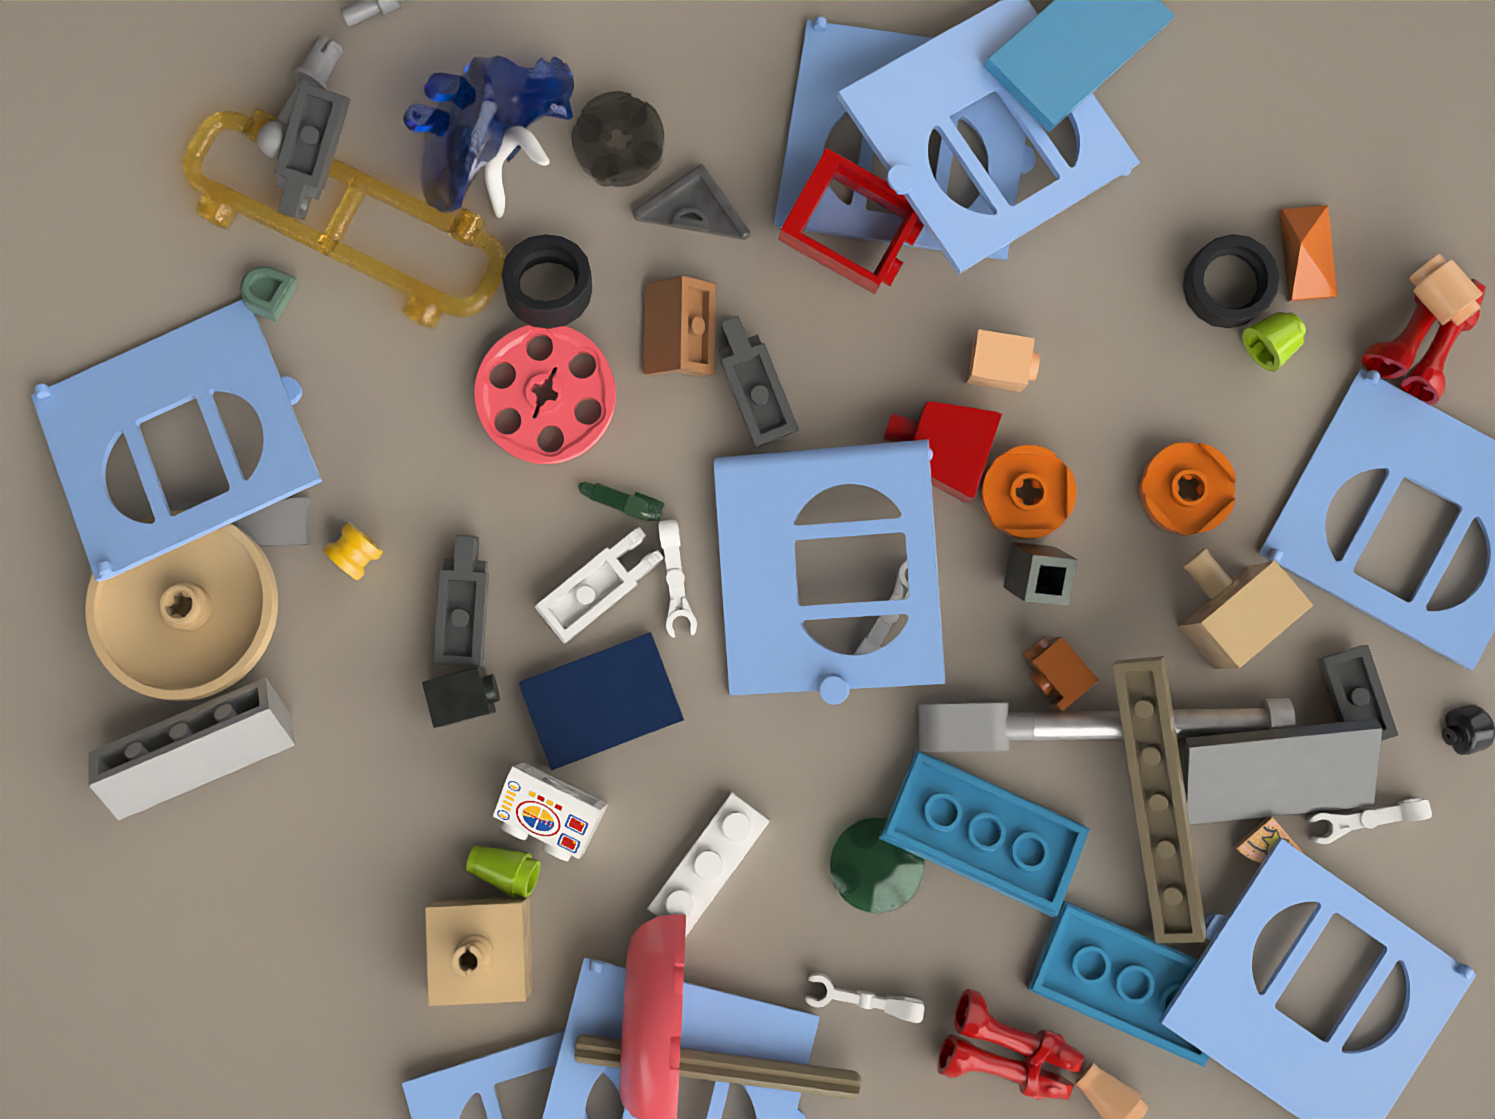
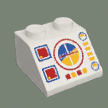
M524 762L512 766L493 817L503 821L500 828L508 834L522 840H526L528 835H531L545 842L544 851L561 860L569 861L571 856L578 859L582 857L608 803Z

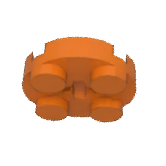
M1192 442L1174 443L1156 453L1149 460L1144 468L1142 479L1138 484V494L1142 499V505L1147 515L1163 530L1182 537L1205 533L1223 523L1234 508L1236 500L1234 498L1235 471L1229 460L1211 445ZM1180 478L1185 481L1192 478L1197 480L1199 485L1196 486L1195 492L1198 497L1195 501L1190 497L1182 499L1179 496L1178 491L1180 487L1177 482Z
M1037 445L1017 446L996 458L984 474L980 489L981 504L992 527L1016 539L1033 540L1045 537L1062 526L1073 511L1077 496L1075 478L1069 467L1065 466L1062 460L1055 456L1054 452ZM1024 480H1031L1032 487L1040 489L1041 492L1040 497L1034 498L1030 506L1025 505L1023 499L1016 496V489L1023 486Z

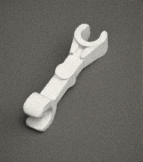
M675 520L661 521L659 523L661 547L662 549L664 548L667 570L666 581L670 592L666 629L668 634L675 638L673 621L678 616H685L690 620L691 635H694L697 630V619L685 595V576L682 572L679 546L681 544L678 523Z
M907 561L897 571L893 594L889 600H901L909 597V582L905 578V571L908 568ZM899 614L879 615L867 638L863 639L854 655L867 654L881 649V643L892 625L898 620Z
M1411 798L1399 801L1397 805L1376 809H1362L1359 812L1350 814L1313 812L1307 816L1306 820L1307 822H1316L1321 819L1327 821V833L1310 838L1319 844H1329L1351 830L1361 828L1373 829L1378 825L1398 821L1414 822L1431 818L1432 812L1428 800Z
M813 973L808 977L809 981L821 982L827 988V993L821 998L805 995V1001L813 1007H824L834 999L853 1003L855 1006L864 1009H882L884 1013L909 1022L920 1023L923 1019L925 1007L921 999L908 996H886L884 998L875 996L874 993L857 990L855 992L836 988L833 986L832 980L823 973Z

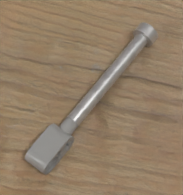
M1288 698L1262 699L1259 708L1173 710L1177 738L1296 727L1294 708L1291 700ZM1008 703L918 704L919 752L1009 751V741L1124 739L1119 710L1009 712Z

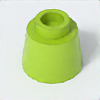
M1276 312L1245 329L1242 334L1243 344L1248 354L1260 367L1267 371L1275 372L1303 345L1306 328L1296 314Z

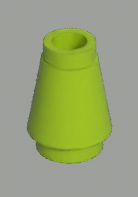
M475 845L472 848L466 863L467 872L474 874L512 898H516L518 895L527 898L531 895L541 868V862L533 859L530 852L482 847L479 845Z

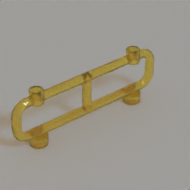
M255 108L251 117L231 110L220 111L207 117L198 128L185 152L182 164L183 174L189 186L202 195L194 211L205 220L229 230L237 213L242 214L408 295L409 298L401 312L414 322L432 330L436 329L443 313L459 318L474 316L483 311L492 300L502 281L501 273L506 258V251L497 238L482 230L486 221L478 214L461 208L455 217L333 158L328 176L349 186L324 233H321L206 177L202 172L203 160L220 132L228 129L235 130L257 144L259 129L265 123L276 121L277 118L258 108ZM365 195L372 196L434 226L467 246H475L483 250L488 256L489 263L475 292L466 299L455 298L342 243L341 240Z

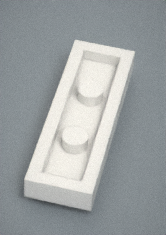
M731 792L647 909L656 916L686 915L687 936L770 820Z

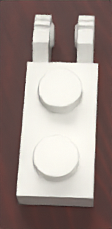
M640 527L628 534L611 549L605 548L534 606L563 643L566 644L638 585L636 581L645 576L664 559L659 550L650 552L629 572L619 562L618 559L628 551L635 549L642 543V539L646 537V534Z

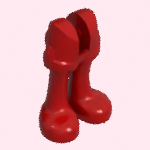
M1473 278L1471 281L1483 293L1476 300L1481 305L1486 286ZM1415 295L1414 300L1417 307L1404 331L1390 342H1378L1368 346L1361 361L1366 369L1378 371L1381 375L1380 377L1398 378L1406 374L1400 385L1401 390L1427 404H1436L1445 392L1446 383L1443 370L1448 354L1461 331H1469L1475 326L1480 317V309L1458 326L1452 320L1445 325L1438 321L1439 328L1429 348L1421 360L1409 370L1422 340L1436 320V317Z
M969 988L962 993L955 1010L954 1026L956 1031L973 1039L989 1041L1024 1055V1058L1019 1061L983 1050L973 1045L967 1039L949 1034L945 1038L939 1052L937 1062L938 1073L948 1078H956L967 1072L987 1073L1019 1084L1020 1092L1023 1095L1035 1098L1036 1100L1044 1098L1069 1100L1074 1084L1054 1072L1041 1069V1066L1045 1061L1072 1072H1079L1085 1055L1066 1043L1061 1034L1050 1030H1040L1037 1034H1033L1001 1023L988 1012L986 1000L980 992Z

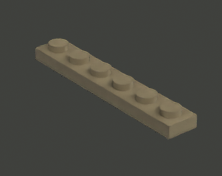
M1165 657L1116 660L1112 666L1155 942H1204L1207 932Z

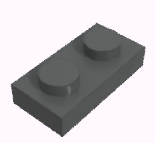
M1360 645L1317 659L1338 722L1377 719L1382 727L1381 741L1399 736L1368 645Z

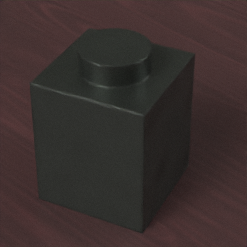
M1011 542L1003 588L1024 602L1069 606L1077 559L1054 546Z
M475 667L422 682L433 728L444 727L496 713L494 703L500 701L496 679L493 674L486 675L485 667Z

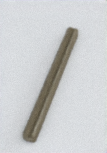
M584 1034L578 1036L574 1053L576 1062L620 1068L621 1039ZM680 1047L679 1076L846 1099H856L860 1092L861 1076L856 1071Z

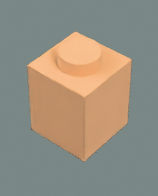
M979 329L972 341L966 384L1021 392L1028 385V380L1035 381L1037 377L1040 353L1033 352L1035 338Z

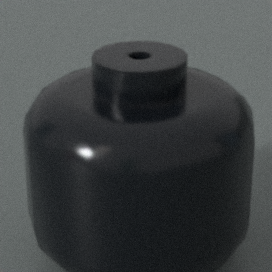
M1469 705L1451 710L1446 714L1445 722L1447 727L1442 730V737L1446 744L1453 746L1457 754L1470 755L1485 750L1492 745L1495 739V725L1490 715L1483 708Z

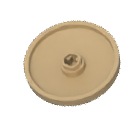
M177 510L170 512L172 516H175L186 510ZM153 515L139 522L152 524L155 521V517ZM230 523L110 579L96 581L92 573L85 603L87 631L92 647L103 666L112 676L128 688L153 698L171 701L197 700L212 696L231 687L241 680L260 660L271 640L276 625L278 589L272 567L260 546L242 529Z

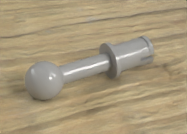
M321 35L317 36L301 67L294 68L292 76L298 82L276 121L265 123L257 134V145L265 156L279 159L300 82L324 90L328 89L326 81L339 58L344 54V50L336 42L331 40L327 47L325 44L328 39Z

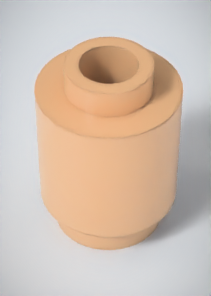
M1438 254L1409 278L1416 287L1413 290L1414 294L1442 325L1452 320L1458 326L1481 308L1476 300L1483 293L1453 259L1447 262L1441 254Z

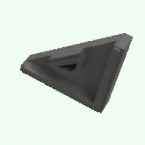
M702 163L632 210L636 221L746 240L751 236L747 226Z

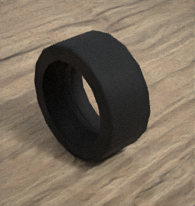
M544 234L533 236L515 245L505 258L501 275L507 305L521 321L533 327L546 329L566 326L579 318L588 307L593 289L591 269L588 257L574 242L556 235ZM555 263L563 265L574 273L575 284L573 289L563 297L543 301L525 295L521 291L520 278L525 271L535 265Z
M1231 234L1215 238L1193 256L1185 270L1183 290L1188 306L1199 319L1211 326L1233 328L1247 324L1269 308L1278 292L1280 275L1276 260L1265 245L1248 236ZM1225 255L1237 256L1247 262L1255 272L1258 283L1257 291L1252 300L1246 305L1234 309L1225 308L1214 302L1206 292L1204 285V275L1209 264L1216 258Z

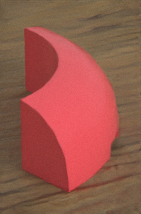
M682 914L658 916L642 924L631 936L627 949L619 1093L622 1105L637 1119H677L686 915Z

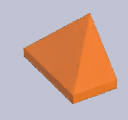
M1328 205L1280 210L1289 301L1337 297Z

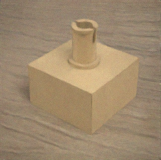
M1203 548L1185 562L1182 568L1189 573L1209 599L1179 624L1178 627L1214 669L1241 668L1308 611L1313 604L1275 560L1248 566L1234 579H1231L1208 553L1207 548Z
M529 897L436 900L425 907L428 1006L527 1001L533 992Z

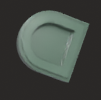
M258 267L249 271L243 277L240 291L243 301L250 311L277 322L297 289L298 283L296 277L275 268Z

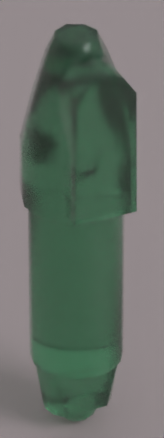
M584 481L578 485L580 493L590 498V500L624 512L630 517L646 521H660L663 515L662 510L665 505L663 502L639 492L629 495L598 482L592 484Z

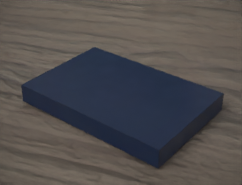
M652 632L519 682L551 771L684 720Z

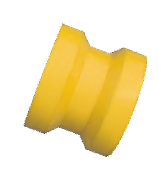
M347 522L341 528L342 536L336 542H329L322 550L338 567L359 581L365 574L364 567L370 560H378L384 552L360 529Z

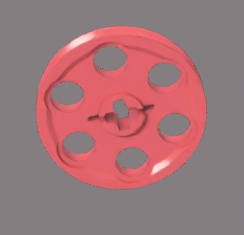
M526 325L511 331L497 341L485 355L475 381L476 410L488 435L510 455L530 463L557 464L584 454L601 439L614 414L616 387L611 368L605 356L588 337L567 326L546 329ZM538 336H545L553 343L551 355L542 361L530 358L527 352L529 342ZM579 354H588L596 361L594 373L587 378H577L570 372V363ZM499 364H509L515 369V381L507 388H496L490 380L491 371ZM557 370L555 376H554L553 379H552V375H553L554 371ZM552 379V390L558 396L555 401L546 400L539 409V398L534 393L536 387L545 388ZM591 399L600 404L601 416L593 424H582L576 419V407L583 400ZM506 409L515 410L521 416V425L512 434H502L496 428L498 414ZM539 409L540 411L537 417L534 419L536 412H538ZM548 427H556L564 435L562 447L552 453L541 450L538 444L540 433Z

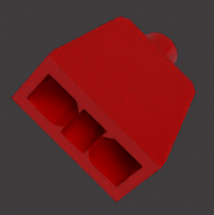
M926 401L918 421L892 413L883 439L890 442L929 439V448L933 452V457L930 460L932 485L963 502L969 503L975 497L1002 413Z

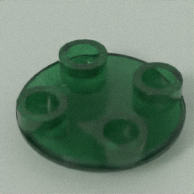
M868 818L853 823L839 836L830 857L831 878L838 893L853 907L869 913L891 912L905 905L918 891L924 876L925 863L923 858L879 839L886 818Z

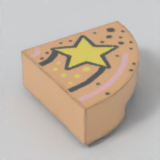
M1266 817L1233 846L1241 855L1258 863L1263 862L1278 838L1283 839L1302 852L1273 817Z

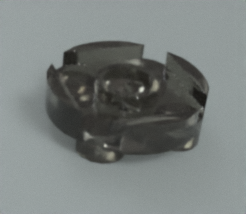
M623 91L603 93L587 102L581 110L582 114L577 119L576 126L574 125L572 131L574 153L585 173L590 175L601 186L626 187L645 180L653 171L659 168L663 159L665 134L661 118L651 104L646 101L644 103L639 98L631 97V93ZM620 129L623 135L631 134L632 139L626 142V148L617 150L615 146L609 147L606 144L607 141L612 139L611 131Z

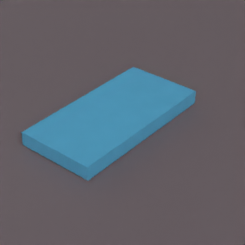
M1054 0L991 55L983 67L1050 132L1161 32L1175 15L1160 0Z
M916 750L879 839L1046 915L1056 917L1060 911L1090 828Z
M1063 900L1058 916L1054 919L1026 988L1029 991L1200 1066L1205 1067L1209 1059L1207 1054L1159 1022V1019L1199 959L1163 943H1156L1154 939Z

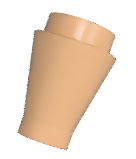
M1094 1062L1083 1071L1075 1082V1085L1083 1091L1102 1119H1142L1149 1108L1141 1099L1142 1093L1103 1071Z

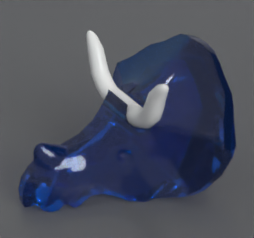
M497 55L494 57H474L465 66L462 76L447 73L432 74L425 82L424 92L432 101L440 102L437 108L423 104H412L403 116L404 124L409 130L413 132H427L421 170V188L427 204L443 213H450L461 208L468 188L480 168L484 166L485 183L495 216L501 218L505 210V193L502 182V165L504 160L507 158V162L511 161L522 148L535 163L541 166L548 165L550 162L549 158L536 137L527 128L545 116L569 120L573 117L569 99L574 90V78L568 64L563 63L558 57L551 58L549 62L540 58L533 68H525L515 64L506 57Z

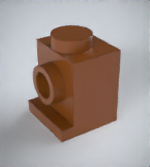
M1043 636L1023 653L1027 658L1026 663L1033 670L1028 674L1032 683L1045 696L1052 692L1056 697L1049 703L1055 711H1064L1099 681L1063 637H1055L1049 641Z

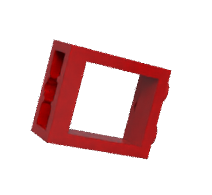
M826 148L780 229L778 240L875 294L881 283L889 287L891 286L904 263L896 258L904 242L911 246L914 245L924 224L905 196L897 194L887 181ZM833 179L903 218L874 273L803 234Z

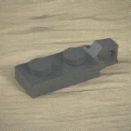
M300 82L275 169V174H278L277 187L284 189L278 208L279 213L305 220L312 198L319 200L322 189H325L351 99Z
M739 316L722 321L721 328L728 346L719 349L722 358L721 364L754 447H760L798 432V425L765 343H761L758 334L747 338Z
M456 535L454 559L444 558L443 570H439L433 664L483 666L489 573H487L488 561L478 560L479 537Z

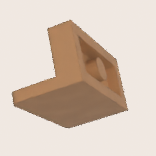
M677 276L645 285L643 373L645 375L655 376L673 372L699 377L715 375L716 283L687 276Z

